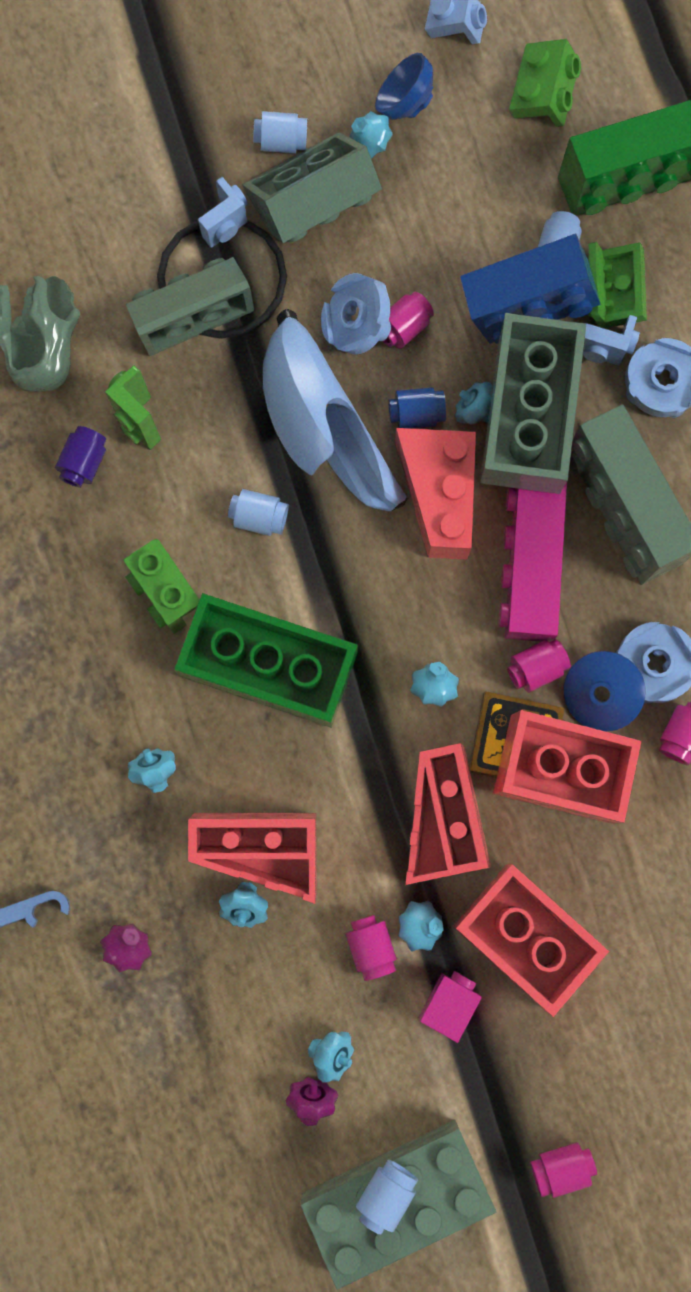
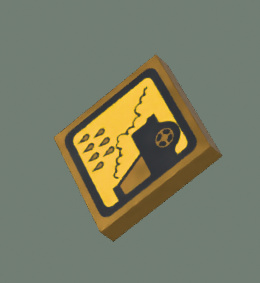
M485 692L469 767L470 772L497 777L512 714L523 710L563 720L565 708Z

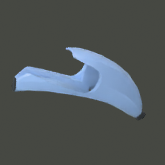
M289 309L283 310L276 318L278 328L270 338L263 361L265 400L270 418L281 443L292 460L311 476L327 460L346 487L366 506L390 512L404 506L408 500L407 496L393 476L308 330L298 321L297 314Z

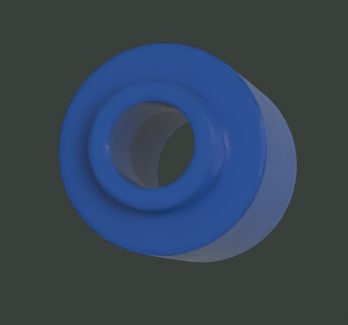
M433 387L395 391V399L388 400L390 422H397L398 428L436 427L437 422L446 421V402L443 390L434 391Z

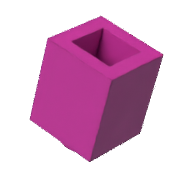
M454 971L451 978L441 973L418 1017L420 1022L458 1043L482 998L477 992L473 991L477 983Z

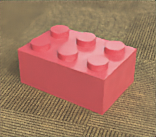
M520 710L510 717L493 794L610 824L624 823L641 741Z
M513 864L505 865L452 926L544 1011L553 1017L609 953L600 942Z

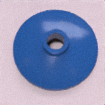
M597 651L585 655L571 667L564 682V699L567 708L572 716L586 727L601 731L621 729L638 716L644 705L646 688L641 672L631 660L615 652ZM600 686L606 687L610 692L609 699H598L595 695L596 688Z

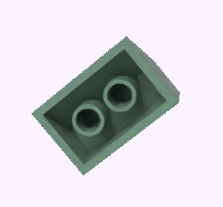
M340 132L242 184L270 233L282 243L300 240L307 234L308 229L318 224L324 225L333 222L340 216L339 213L351 206L358 207L368 203L372 199L373 194L382 190L367 146Z
M233 257L228 260L223 258L212 260L203 267L202 271L191 276L189 274L178 275L168 282V286L159 290L148 289L141 291L132 298L133 301L126 304L149 356L254 311L250 286Z

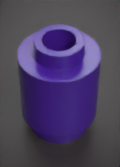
M77 426L75 433L69 434L55 465V469L61 473L59 478L65 483L81 488L83 483L92 484L106 452L104 447L106 438L90 428Z

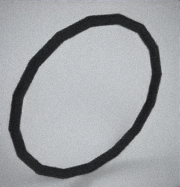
M248 219L243 227L262 237L276 256L280 275L276 296L263 315L244 327L224 331L209 329L199 335L223 339L247 334L268 321L283 299L287 281L283 253L267 231ZM198 220L177 232L162 252L157 273L159 289L166 287L164 276L169 256L182 238L200 228Z

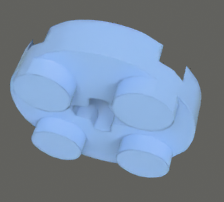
M359 273L349 274L338 280L330 290L335 292L330 304L324 302L322 308L321 328L323 335L328 343L334 345L338 350L352 355L365 353L373 348L378 341H384L391 331L389 321L390 300L386 285L383 282ZM358 306V317L355 321H352L351 316L356 313V308Z
M662 338L639 348L632 356L625 372L627 399L645 413L656 417L675 418L682 415L684 411L691 407V347L676 339ZM663 370H667L670 372L669 378L675 382L674 384H667V386L661 385L659 380L656 379L655 374L660 375Z
M660 622L642 624L625 636L619 649L616 651V653L631 660L641 672L646 688L644 703L669 702L683 695L691 687V638L680 628L659 624ZM649 653H653L656 657L661 655L665 657L666 662L662 665L663 673H659L656 669H649L647 665L650 661Z

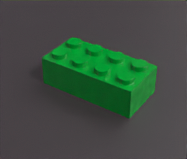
M691 100L570 137L558 174V180L571 213L576 216L584 213L586 215H594L609 205L619 202L629 204L638 200L644 194L654 191L664 193L676 187L677 184L691 180Z
M202 593L174 670L182 678L332 728L357 656L358 645Z

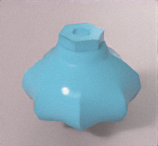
M370 111L364 117L356 118L351 126L353 130L349 137L367 146L372 159L377 153L386 151L387 142L393 135L389 128L388 116L377 115L375 112Z
M476 381L471 388L460 392L459 396L461 399L455 406L457 422L462 424L469 423L471 425L480 421L488 423L493 388L491 383Z
M441 662L427 664L424 668L413 672V684L410 691L419 697L423 704H434L442 707L447 701L458 697L457 685L459 679Z
M159 748L152 751L150 749L143 750L136 759L128 763V778L132 783L146 785L153 793L163 791L168 786L167 779L176 770L174 753L172 751H163Z
M241 882L236 890L221 896L219 900L221 907L219 915L228 920L233 926L252 928L254 925L264 923L268 919V901L257 894V887L250 882Z
M411 901L405 912L398 917L400 922L398 936L406 941L411 952L419 949L432 950L435 942L442 936V915L434 909L429 901L422 903Z
M330 1032L323 1039L312 1040L308 1053L309 1057L313 1058L318 1079L322 1082L339 1081L343 1073L352 1065L351 1056L354 1048L351 1045V1036L348 1032Z

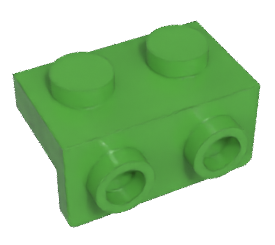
M567 39L526 44L509 108L514 118L549 115L556 127L565 125L567 113L572 108V93L575 81L581 72L580 58L575 54Z
M597 242L589 243V257L587 259L601 305L593 307L588 316L593 317L601 328L625 325L629 315L637 317L636 323L647 321L645 258L642 244L638 242L602 250Z
M134 365L127 372L121 371L116 374L110 381L109 388L105 393L115 411L114 417L122 425L120 429L135 445L141 441L151 450L161 438L151 414L143 407L150 400L151 396L141 371Z
M154 539L123 559L131 571L125 577L138 596L144 592L153 603L147 610L160 629L168 625L173 634L187 626L183 617L197 608L200 599L158 539Z

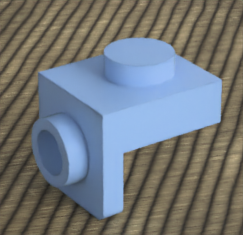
M431 0L425 30L431 38L465 33L472 44H478L481 42L483 28L487 23L486 9L479 0Z
M223 177L216 181L221 203L198 219L202 237L211 248L219 242H227L233 238L238 228L247 223L245 206L248 203L244 194L237 185L230 186Z
M629 315L621 334L586 323L583 356L595 363L609 362L619 366L625 354L632 355L640 334V332L634 330L637 317Z

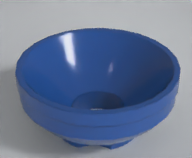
M417 52L406 57L391 71L383 82L375 102L376 110L381 115L388 116L390 120L406 117L414 118L430 103L433 97V67L422 53Z

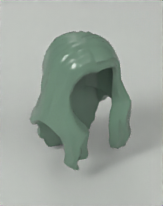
M34 276L35 284L27 288V295L24 297L22 315L16 317L11 324L9 289L6 285H0V346L5 353L6 368L10 377L18 387L26 391L44 392L59 388L64 384L69 375L71 367V337L81 314L74 305V294L71 292L70 287L63 279L56 276H51L46 280L40 276Z

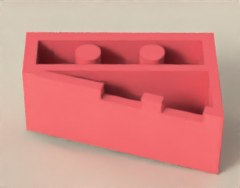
M396 428L395 446L400 456L406 484L412 497L428 558L467 560L472 549L476 432Z
M458 743L420 752L413 828L410 838L409 865L405 885L491 867L465 746Z
M194 813L188 819V862L236 878L241 877L265 885L266 888L275 891L280 890L301 897L303 900L315 904L317 895L316 813Z

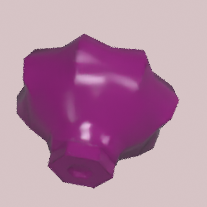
M133 923L124 926L113 925L109 934L100 941L104 950L103 961L113 965L119 973L128 969L140 970L143 962L152 955L148 945V934L140 931Z
M306 1077L304 1080L294 1082L289 1086L290 1094L285 1100L286 1105L295 1112L297 1118L306 1126L317 1125L321 1118L334 1114L335 1103L339 1095L336 1090L329 1087L327 1082Z

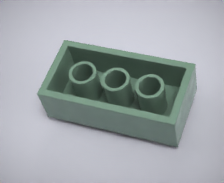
M505 313L499 335L480 483L555 494L561 493L568 480L586 324Z
M624 404L581 424L572 440L569 466L576 475L580 474L587 486L585 489L587 498L593 508H599L606 520L604 527L613 543L618 542L625 554L623 561L629 574L633 578L637 577L641 585L683 565L691 557V523Z
M456 1120L303 1192L300 1204L337 1290L497 1213ZM387 1160H392L416 1176L418 1182L413 1188L416 1194L395 1231L390 1232L384 1229L380 1235L371 1231L359 1221L362 1213L356 1208V1204L377 1168H383Z

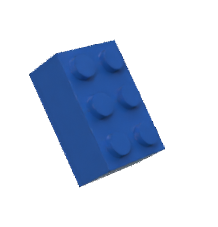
M576 233L460 276L471 320L489 344L493 342L498 344L505 313L559 320L567 316L571 318L582 317L590 313L593 307L601 305L589 261Z

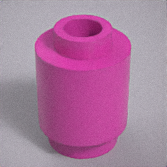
M413 292L411 295L405 294L390 307L389 321L391 331L388 337L382 341L384 344L401 349L430 324V318L434 316V311L429 301L418 292Z
M557 639L551 642L544 640L511 656V666L507 667V671L517 689L523 687L530 693L562 677L564 671L571 667V663L566 650Z
M688 702L686 706H676L660 738L662 745L659 751L666 757L684 765H689L691 762V702Z
M372 915L351 922L353 930L345 933L356 970L357 972H362L364 981L373 980L395 972L396 968L393 961L397 960L385 921L376 922L375 916Z
M578 1142L539 1154V1159L530 1162L541 1197L551 1194L552 1198H556L591 1187V1177L597 1175L595 1162L589 1148L582 1150Z

